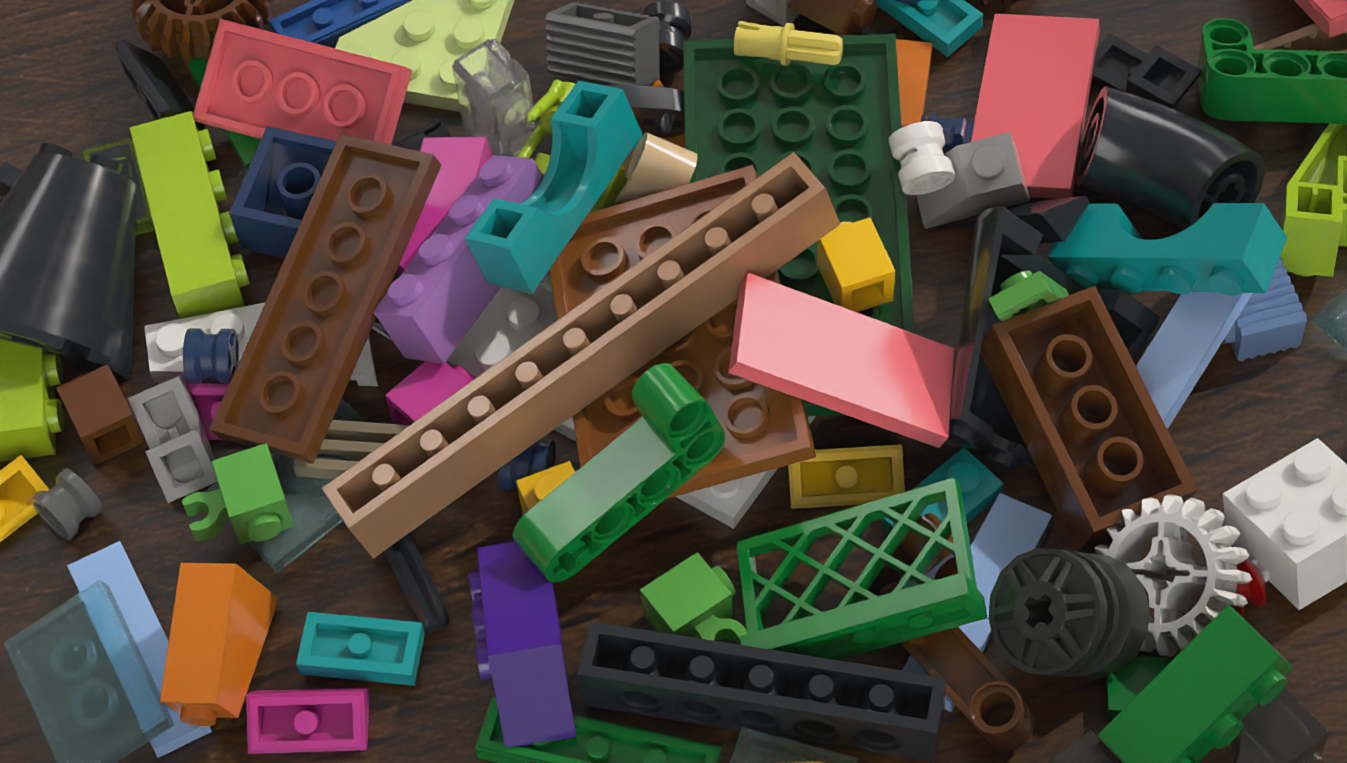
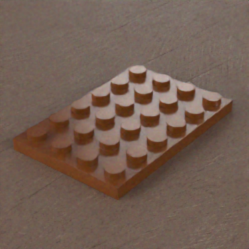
M753 165L588 213L549 269L557 320L757 179L758 175ZM778 270L765 278L780 284ZM738 298L573 415L580 467H582L642 417L632 399L633 387L638 379L655 365L662 363L671 364L709 403L725 431L726 439L719 454L666 499L816 458L805 400L728 373Z

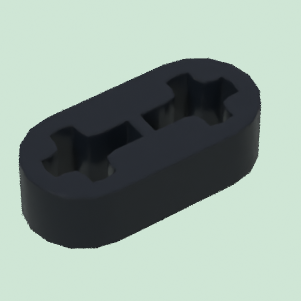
M621 84L605 85L623 89L643 135L647 132L659 138H672L685 133L684 92L681 90Z

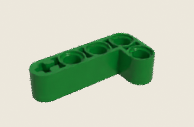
M1218 18L1208 21L1203 26L1197 68L1201 69V73L1197 79L1201 107L1209 116L1226 121L1347 124L1346 51L1254 49L1251 32L1242 22L1234 19Z
M662 363L653 366L638 379L633 387L632 399L642 417L526 512L516 524L513 531L514 542L550 582H561L575 575L710 463L724 446L726 439L725 431L709 403L671 364Z

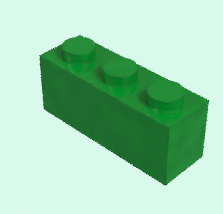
M1228 604L1098 734V737L1123 763H1198L1214 747L1221 749L1233 741L1243 728L1241 720L1258 703L1263 706L1274 700L1285 688L1288 681L1285 676L1294 667Z

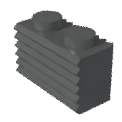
M571 2L547 13L545 20L548 24L545 30L548 32L545 40L548 42L546 51L549 54L546 60L549 64L546 70L550 74L567 77V82L575 84L579 80L605 85L647 86L660 79L658 17H650L640 13L632 14V12H623V10H614V8L606 9L596 5L589 6L579 2Z

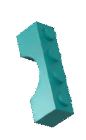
M578 80L551 118V156L546 173L538 188L522 203L493 198L464 239L487 283L529 294L535 291L643 136L623 89Z
M1214 203L1189 228L1173 236L1157 240L1141 239L1140 234L1118 204H1088V207L1065 242H1055L1048 258L1057 269L1086 289L1095 286L1096 289L1123 290L1128 293L1170 291L1184 295L1190 292H1219L1234 296L1240 293H1266L1287 236L1264 203Z

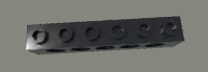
M590 621L577 673L583 706L936 763L945 712L946 677Z

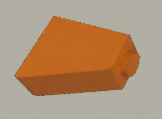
M180 563L160 702L180 714L179 720L186 724L213 726L216 724V718L239 717L276 610L278 597L237 564Z

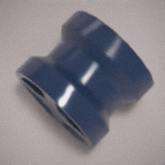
M201 328L187 329L183 343V370L188 384H200L206 378H216L221 384H230L239 364V343L235 329L223 328L217 334H206Z
M541 438L499 468V487L504 490L513 491L517 488L516 480L554 467L556 462L555 441L553 439Z

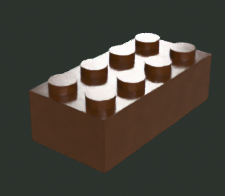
M1095 286L992 325L982 343L981 355L1077 552L1112 539L1108 535L1106 528L1112 526L1125 527L1122 510L1130 509L1134 511L1135 515L1141 516L1142 499L1151 497L1157 499L1161 505L1166 495L1173 494L1180 496L1185 503L1198 491Z

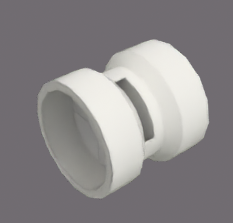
M925 121L910 124L895 131L889 137L892 156L900 161L901 164L898 177L902 191L905 194L921 195L944 188L955 179L952 162L943 154L942 148L945 145V137L942 127L938 122Z

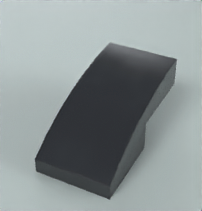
M1109 33L1096 48L1091 85L1099 90L1105 86L1174 109L1200 77L1201 69L1158 45H1155L1151 52L1147 54Z

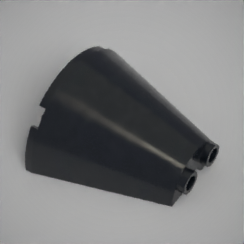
M42 143L39 152L34 155L0 203V339L61 354L77 368L94 371L108 364L114 377L129 380L132 371L137 185L120 174L123 165L114 159L101 155H91L88 162L72 157L73 153L66 148L51 143Z
M993 207L984 210L979 215L973 229L950 405L948 439L961 446L972 449L977 447L987 452L984 461L988 465L1008 474H1016L1019 466L1032 470H1037L981 355L982 343L992 325L1002 322L997 317L988 298L1002 291L1000 285L1005 280L1023 271H1031L1032 274L1038 271L1042 272L1064 287L1069 295L1086 288L1035 253L1043 234L1006 208ZM1097 289L1132 358L1157 327L1160 316L1123 290Z

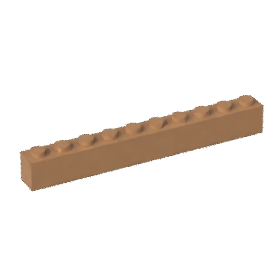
M793 152L325 485L322 490L349 530L374 559L738 298L739 284L747 273L765 279L838 227L840 222L826 188Z

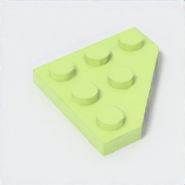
M412 0L339 37L335 49L411 69L412 73L403 103L477 114L514 0Z

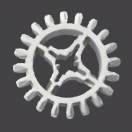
M1168 494L1160 505L1157 499L1151 497L1142 499L1141 516L1135 515L1134 511L1130 509L1122 510L1125 527L1112 526L1106 528L1113 542L1110 546L1100 544L1094 547L1097 554L1109 555L1129 566L1148 592L1149 607L1154 608V619L1149 615L1148 634L1140 651L1150 653L1157 648L1160 655L1173 657L1176 655L1178 648L1182 651L1228 604L1238 607H1244V605L1248 604L1243 595L1235 594L1237 583L1246 584L1253 580L1249 573L1237 570V564L1244 562L1250 556L1247 550L1240 547H1231L1241 533L1238 532L1237 528L1229 525L1222 527L1225 518L1224 514L1213 508L1205 511L1204 502L1201 500L1189 498L1184 503L1180 496ZM1187 531L1201 545L1207 567L1198 566L1193 560L1192 544L1186 543ZM1152 541L1149 554L1138 562L1143 550ZM1168 569L1190 573L1189 576H1175L1173 582L1152 578V575H1166ZM1204 588L1199 601L1189 611L1190 599L1195 592Z

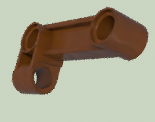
M928 513L920 516L916 523L935 532L941 521L936 515ZM909 531L892 557L911 566L928 541ZM951 534L948 538V541L953 543V537ZM941 548L924 572V575L937 580L958 574L956 556ZM867 562V563L863 566V568L860 570L858 577L860 576V574L862 573V571L865 569V567L867 566V564H868L869 562ZM885 565L868 591L879 596V592L885 585L892 582H900L904 574ZM959 627L900 643L928 675L947 678V697L994 748L1004 751L1014 750L1024 745L1032 736L1034 718L1025 701ZM1002 706L1015 707L1014 715L1008 723L998 727L989 726L990 716L996 709Z

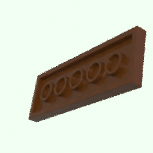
M344 134L339 135L209 429L217 437L249 447H256L267 443L271 453L314 464L376 320V315L373 311L388 292L442 166L434 154Z

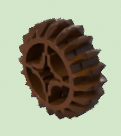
M132 0L131 10L137 31L143 40H147L152 51L163 50L168 60L182 55L187 64H190L196 57H203L208 63L220 19L263 30V26L269 24V17L271 15L270 3L272 0Z

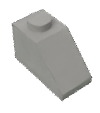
M1010 132L958 145L945 153L944 156L948 157L952 162L955 179L942 189L916 195L925 229L980 215L989 208H1006L1030 201L1019 153Z

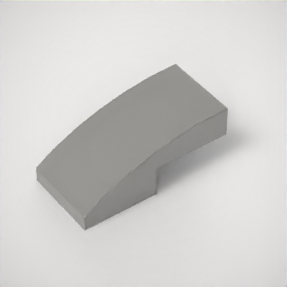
M183 375L127 398L150 449L145 451L168 503L218 482L212 464L215 457Z

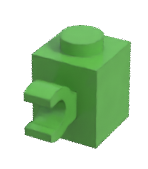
M267 443L213 460L212 464L220 489L210 492L192 493L182 499L188 517L202 512L208 513L205 519L189 524L195 541H207L214 538L222 530L225 521L228 519L231 520L240 545L251 541H266L276 537L281 531L295 527Z
M698 552L640 589L643 616L656 632L713 641L731 639L738 645H741L740 636L747 634L744 626L734 620L732 597L736 592L731 580L719 566L716 565L710 568Z

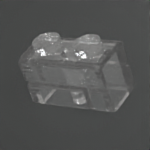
M488 39L456 59L452 65L465 132L470 137H486L492 155L516 157L537 127L535 121L529 123L525 119L526 114L534 106L529 73L514 58L510 59L509 52L496 39Z

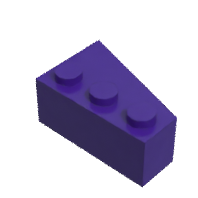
M515 542L477 548L479 571L469 573L472 600L475 607L472 608L477 643H482L476 644V655L481 680H493L505 747L525 746L535 742L576 737L554 582H550L545 578Z

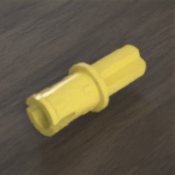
M739 21L734 37V54L736 56H755L780 60L783 66H788L791 60L837 65L841 60L843 51V40L839 36L795 30L793 23H786L785 27Z

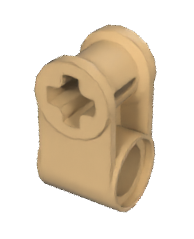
M645 132L638 142L635 151L626 161L624 174L627 178L626 184L617 195L614 206L689 184L697 163V153Z

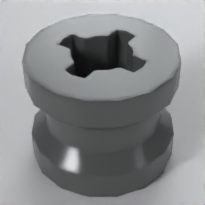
M64 468L56 475L55 485L48 491H38L31 498V503L37 513L56 533L66 540L72 539L78 533L79 524L86 517H96L103 510V505L93 490L68 468Z

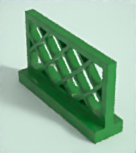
M955 477L737 542L747 634L740 636L741 645L840 660L987 619L985 599L977 589L961 486ZM947 500L948 514L935 532L916 523L927 505ZM888 518L895 522L896 525L879 549L860 539L873 521ZM909 531L928 541L911 566L892 557ZM833 534L842 540L824 565L806 555L819 537ZM951 534L953 537V543L948 541V538ZM854 547L872 556V559L855 583L836 573ZM942 548L956 556L958 574L933 580L924 575V572ZM779 550L787 556L768 581L757 574L755 556ZM802 563L816 571L817 575L802 596L797 598L782 588L798 565ZM885 565L904 574L892 593L876 596L868 591ZM830 581L849 590L836 609L821 612L812 607ZM759 586H761V587L763 588V590L761 591L760 594H759ZM776 596L794 606L782 624L764 629L762 616Z

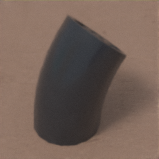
M1105 86L1101 89L1095 100L1085 128L1075 182L1077 187L1128 203L1184 231L1196 223L1214 203H1254L1261 191L1265 170L1264 160L1256 151L1218 129L1159 103Z

